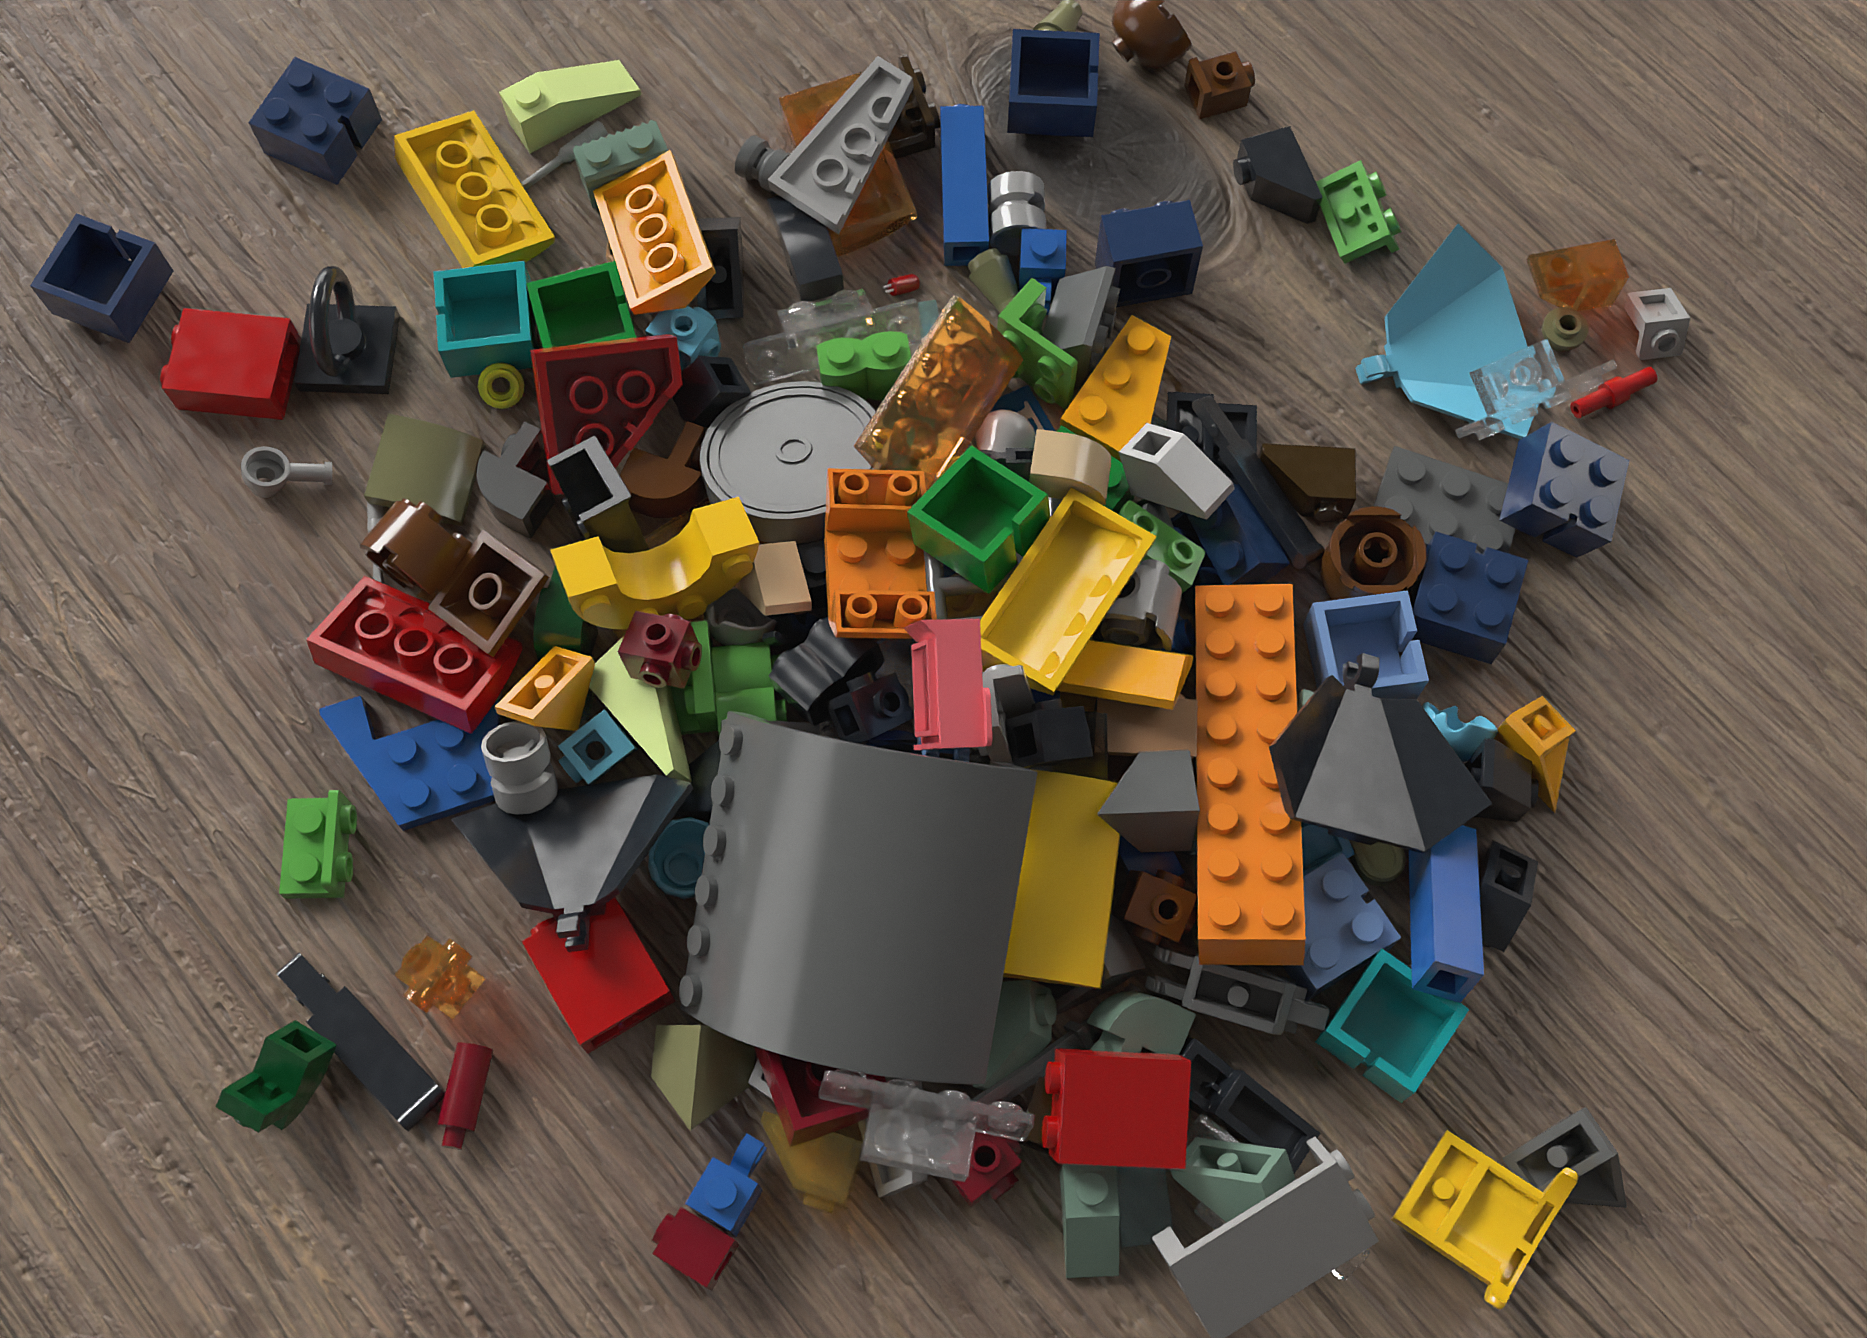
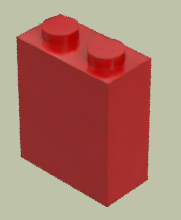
M183 308L179 325H175L172 330V351L169 362L163 366L160 376L162 390L177 410L284 420L301 344V336L291 319Z
M616 897L606 903L605 914L590 917L588 950L568 952L565 948L567 938L560 939L557 935L558 921L554 917L548 918L534 926L530 931L531 936L522 941L576 1040L587 1054L675 1002L673 995Z
M1055 1048L1054 1062L1048 1061L1045 1071V1089L1047 1094H1052L1051 1115H1045L1043 1118V1147L1049 1148V1155L1059 1164L1185 1169L1191 1060L1175 1054Z

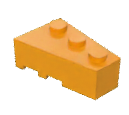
M1131 315L1062 415L1060 426L1062 425L1079 436L1099 443L1112 457L1121 462L1119 451L1146 423L1151 424L1171 336Z

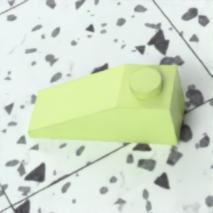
M620 60L537 72L500 91L499 94L509 124L528 152L532 153L639 97L641 90Z
M622 637L595 663L589 687L666 776L692 782L671 686L666 685L665 687L657 688L644 683L642 680L630 678L618 654V649L624 638Z

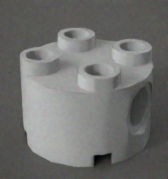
M1153 559L1142 561L1091 639L1157 650L1164 648L1166 651H1170L1176 629L1182 589L1175 579L1169 576L1170 568L1168 565Z

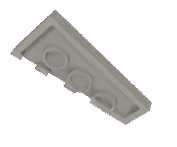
M877 56L769 177L770 190L839 234L914 88L913 78Z

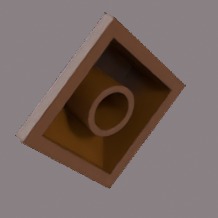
M482 530L428 609L487 654L494 657L545 585L549 576L514 549Z

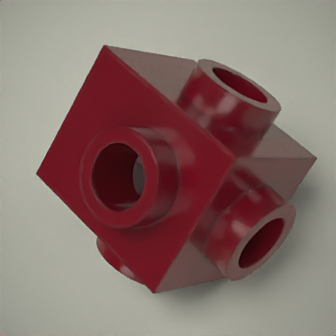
M635 611L618 649V654L630 678L642 680L644 683L657 688H662L666 685L685 688L691 671H696L700 665L702 645L698 642L690 621L675 614L660 616Z
M988 1120L979 1128L974 1122H971L961 1129L949 1141L954 1148L939 1159L940 1168L972 1208L988 1194L994 1200H997L1019 1182L1014 1173L1021 1167L1022 1162L1017 1155L1023 1150L1004 1125L997 1130ZM980 1155H986L992 1159L993 1164L988 1167H982L976 1163L975 1159Z

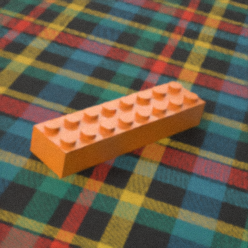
M1293 584L1195 586L1196 700H1198L1197 796L1200 808L1197 821L1199 965H1304L1306 934L1302 827L1300 821L1290 819L1284 810L1269 746L1297 714Z

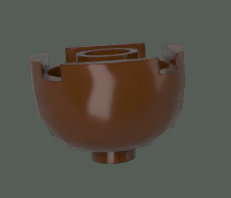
M1164 0L1117 1L1112 12V26L1117 38L1111 43L1126 63L1133 58L1143 67L1161 68L1177 61L1191 49L1192 43L1174 13L1170 15L1162 5L1165 2Z

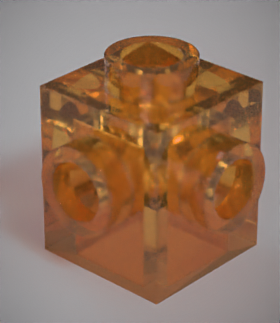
M428 935L421 943L414 945L403 957L401 968L394 975L409 987L403 994L406 999L426 1014L434 1006L452 1020L486 979L467 964L473 956L450 938L442 945Z

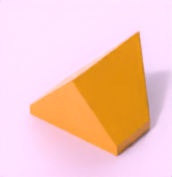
M554 646L495 706L497 714L537 727L577 731L595 666L593 657Z
M1541 696L1511 713L1497 729L1498 733L1494 739L1532 761V778L1537 779L1539 784L1538 796L1555 813L1569 737L1576 730Z

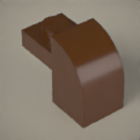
M687 421L668 460L635 447L632 449L619 475L632 495L628 503L631 510L654 518H672L690 511L703 499L706 489L700 465V450L705 437L704 427Z

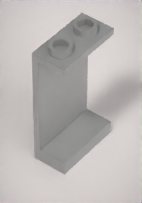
M1316 1137L1311 1138L1306 1143L1319 1166L1187 1248L1183 1247L1170 1226L1152 1237L1191 1307L1211 1338H1225L1379 1242L1369 1223V1220L1375 1217V1213L1358 1188L1352 1191L1348 1181L1355 1178L1338 1149L1329 1153Z

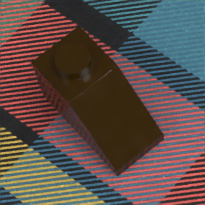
M1262 443L1258 455L1294 509L1301 516L1315 517V519L1323 522H1333L1341 518H1347L1356 501V448Z

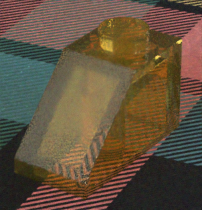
M764 1111L761 1123L796 1193L805 1196L802 1205L827 1214H832L834 1206L847 1209L865 1152L864 1142L832 1132L790 1147L779 1115Z

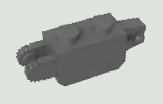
M1156 945L1154 958L1159 959L1160 962L1191 969L1187 986L1162 976H1148L1145 987L1149 990L1183 1000L1182 1006L1191 1010L1271 1034L1282 1035L1283 1031L1295 1034L1298 1023L1321 1030L1326 1028L1330 1007L1306 1000L1308 988L1296 985V980L1247 965H1199L1198 952L1196 955Z

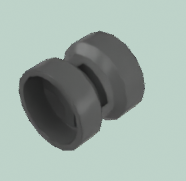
M753 135L742 145L735 161L734 170L738 176L747 181L755 179L759 181L761 188L776 194L770 190L768 179L790 153L783 149L773 150L766 140Z

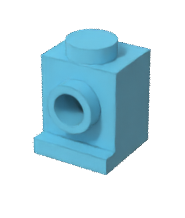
M605 709L558 745L565 755L559 760L562 767L576 783L584 779L588 785L594 784L621 761L639 749L611 713ZM595 741L601 742L605 747L604 756L599 760L591 759L587 752L589 745Z

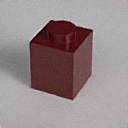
M680 1207L675 1216L668 1213L658 1226L652 1238V1241L658 1245L652 1254L712 1291L740 1244L724 1232Z

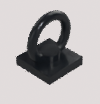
M336 266L323 268L314 281L310 304L307 303L294 380L298 390L303 392L389 394L400 314L396 306L355 305L352 287L345 272ZM332 290L335 295L336 304H330Z

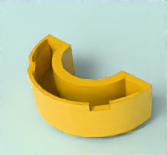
M736 497L693 509L690 521L678 535L665 544L647 551L630 554L613 552L602 545L598 536L551 549L550 551L574 612L584 621L599 627L628 629L635 611L660 616L675 614L684 619H693L705 612L707 605L723 596L742 577L751 572L753 561L758 552L759 541L740 498Z

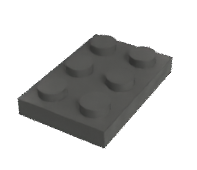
M1397 446L1393 447L1373 506L1390 508L1402 514L1401 519L1412 528L1415 525L1421 532L1426 548L1436 531L1476 543L1475 552L1483 554L1486 547L1509 553L1516 530L1499 521L1508 483Z

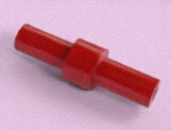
M1648 366L1625 378L1616 376L1599 384L1597 391L1571 402V411L1576 418L1580 419L1605 406L1612 409L1627 402L1631 394L1656 383L1658 380L1657 374L1652 367Z

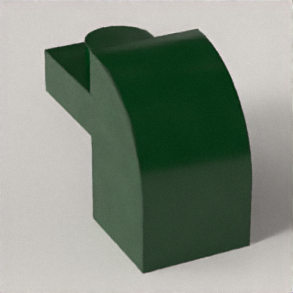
M555 566L548 588L542 587L536 608L533 640L538 662L554 646L591 657L598 635L597 626L584 621L574 612Z
M292 1021L266 1036L253 1071L222 1089L215 1107L233 1117L241 1126L251 1128L258 1133L270 1125H274L280 1130L285 1129L303 1111L322 1082L337 1044L298 1021Z

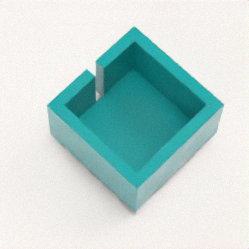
M525 261L433 272L435 307L439 314L436 315L438 352L450 378L479 375L487 366L500 362L510 364L517 370L533 368L530 350L539 349L537 323L526 283L532 281Z
M1381 948L1367 964L1327 1023L1325 1030L1321 1032L1315 1042L1352 1069L1360 1063L1367 1066L1362 1076L1402 1103L1416 1092L1468 1013L1469 1008L1459 1002L1413 990L1411 968Z

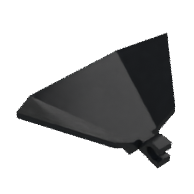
M1361 653L1357 656L1358 664L1350 661L1343 664L1344 686L1333 675L1327 677L1269 746L1283 807L1290 819L1326 828L1329 835L1367 845L1380 842L1422 853L1490 806L1492 802L1417 699H1389L1372 696V688L1379 675V657Z
M656 774L559 789L557 796L549 805L529 814L517 815L507 813L500 809L496 803L452 818L451 820L522 908L553 914L556 921H558L557 935L560 939L567 938L565 948L568 952L588 950L590 917L605 914L606 903L623 890L693 790L691 782Z

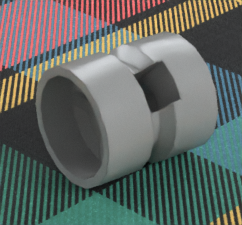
M1010 171L996 176L988 184V212L992 213L989 217L990 245L992 248H998L1001 254L1020 256L1022 228L1047 229L1046 215L1044 214V183L1040 177L1029 172Z
M512 721L499 725L488 732L482 740L481 750L488 773L492 777L491 786L498 807L507 813L518 815L529 814L549 805L557 796L558 783L554 768L551 765V755L543 728L521 721Z

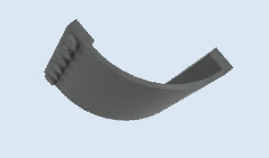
M728 711L726 725L723 726L719 736L721 757L718 775L714 778L711 786L713 807L710 825L706 828L703 836L705 857L702 875L698 878L695 886L697 907L694 926L690 928L687 936L689 957L686 975L682 978L679 986L680 1009L705 1025L734 1039L771 1052L812 1063L908 1080L985 1084L1037 772L1006 762L990 761V765L878 748L790 729L769 723L768 720L747 713Z

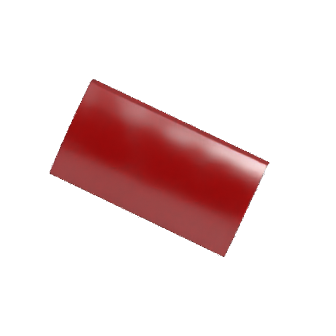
M364 576L306 639L314 664L472 734L488 713L509 679L522 651L521 642L507 637L495 656L492 657L429 610L430 603Z

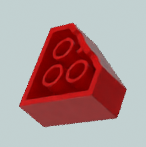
M663 334L530 350L549 485L553 494L559 495L563 494L547 462L548 459L596 436L616 469L629 450L631 451L654 422L653 419L683 384L676 336Z

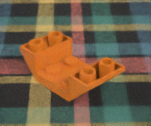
M828 468L824 544L828 620L836 638L913 639L903 629L904 627L920 620H937L935 592L927 591L924 550L913 542L907 511L926 493L924 471Z

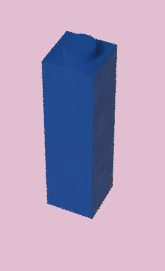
M967 104L940 106L944 266H968L973 258L989 250L984 106H970Z
M1463 825L1425 852L1418 853L1409 850L1412 989L1459 1003L1462 1002L1484 976L1476 829Z

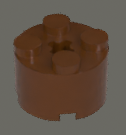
M403 498L391 506L360 543L359 547L360 549L368 550L365 554L367 558L404 589L407 585L410 587L416 585L422 590L416 597L431 604L473 544L456 532L450 535L439 525L443 518L424 502L420 501L417 505H414L409 500Z
M1371 506L1360 508L1350 513L1335 528L1321 560V580L1326 592L1330 596V601L1408 591V594H1410L1426 561V546L1421 532L1415 525L1412 528L1401 519L1402 514L1390 508Z

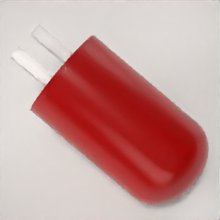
M908 274L889 279L887 285L883 286V289L888 288V290H885V293L898 296L917 290L920 286V280L917 275Z

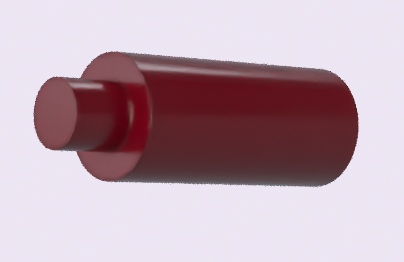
M458 1042L456 1044L437 1124L445 1128L442 1147L462 1150L466 1132H475L494 1051L489 1047L465 1042Z

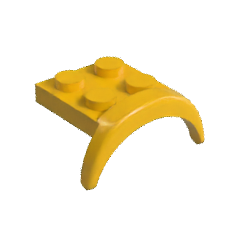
M1447 1130L1443 1133L1391 1221L1487 1284L1484 1299L1487 1303L1500 1310L1505 1307L1532 1254L1563 1203L1577 1184L1578 1173L1570 1168H1564L1542 1192Z

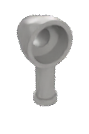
M262 446L251 449L244 455L241 462V474L245 484L254 495L261 498H270L276 495L285 486L287 481L324 482V485H332V462H324V464L289 463L287 457L278 449ZM260 478H268V479H270V480H272V481H271V482H261V481H259L258 479H260Z

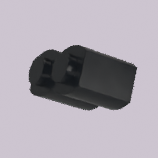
M827 617L818 620L812 626L808 638L803 644L793 650L783 652L776 659L769 678L776 692L816 726L830 717L825 705L826 701L849 691L847 681L870 671H874L876 674L885 662L879 644L872 638H836Z

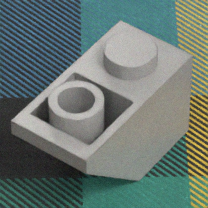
M1146 423L1119 451L1131 495L1207 520L1234 490L1233 482L1183 433Z

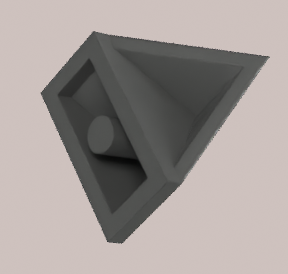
M1188 749L1138 751V756L1097 813L1100 818L1141 853L1191 851L1200 808L1190 751Z
M1586 1107L1563 1118L1502 1158L1512 1173L1542 1192L1564 1168H1570L1577 1172V1184L1564 1203L1627 1208L1618 1152Z

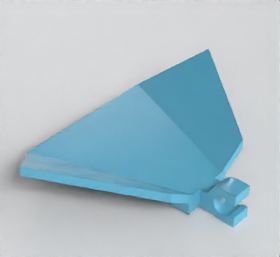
M1457 224L1384 317L1387 341L1384 346L1386 356L1376 355L1363 358L1362 364L1355 367L1361 385L1393 376L1396 388H1402L1411 403L1522 439L1528 434L1543 393L1503 267Z

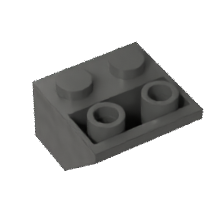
M1105 266L1059 279L1042 333L1044 338L1077 360L1078 365L1074 386L1076 389L1082 388L1105 355V342L1112 334L1117 314L1115 310L1120 294V288L1113 286L1116 269L1113 267Z

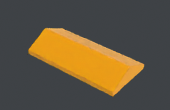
M669 150L593 190L625 294L634 315L686 308L716 273L673 153Z
M1090 639L1057 691L1173 710L1192 666L1193 655ZM982 666V672H984L986 669H988V668Z

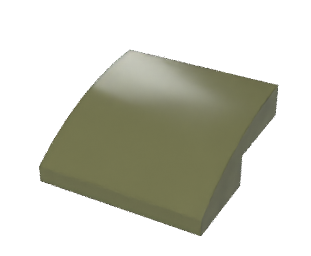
M388 414L364 497L368 504L391 507L396 501H401L403 498L409 500L414 505L421 501L433 508L443 518L441 523L463 526L477 476V465L483 453L485 443L482 439L442 425Z

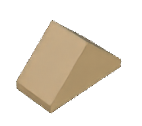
M796 541L760 544L756 558L753 561V569L749 574L742 577L735 587L765 616L811 611L812 601Z

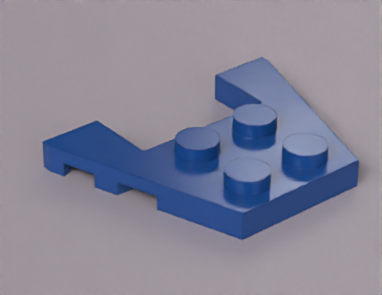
M502 691L472 734L441 720H435L376 739L367 704L362 696L319 709L320 716L403 831L495 801L491 786L492 777L486 768L481 745L488 732L500 725L501 715L497 714L495 706L504 697Z

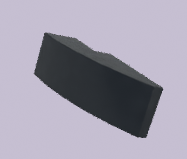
M781 196L768 198L767 202L801 304L844 293L843 273L826 226Z
M1186 1038L1180 1056L1191 1060L1189 1108L1238 1143L1286 1149L1293 1173L1295 1174L1310 1151L1306 1142L1313 1137L1318 1138L1321 1133L1243 1070H1234L1196 1038Z

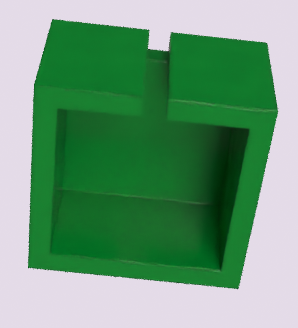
M615 261L526 283L543 348L636 338Z
M972 445L907 511L914 544L988 594L1017 564L1016 552L1024 557L1050 519L1047 493Z

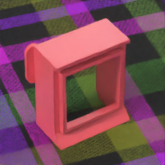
M980 618L920 620L904 627L903 629L917 642L911 645L915 737H921V745H914V750L963 749L991 746V694L989 688H983Z

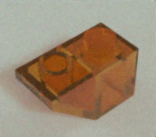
M1615 239L1531 254L1526 259L1539 297L1559 308H1571L1578 312L1613 305L1629 279Z

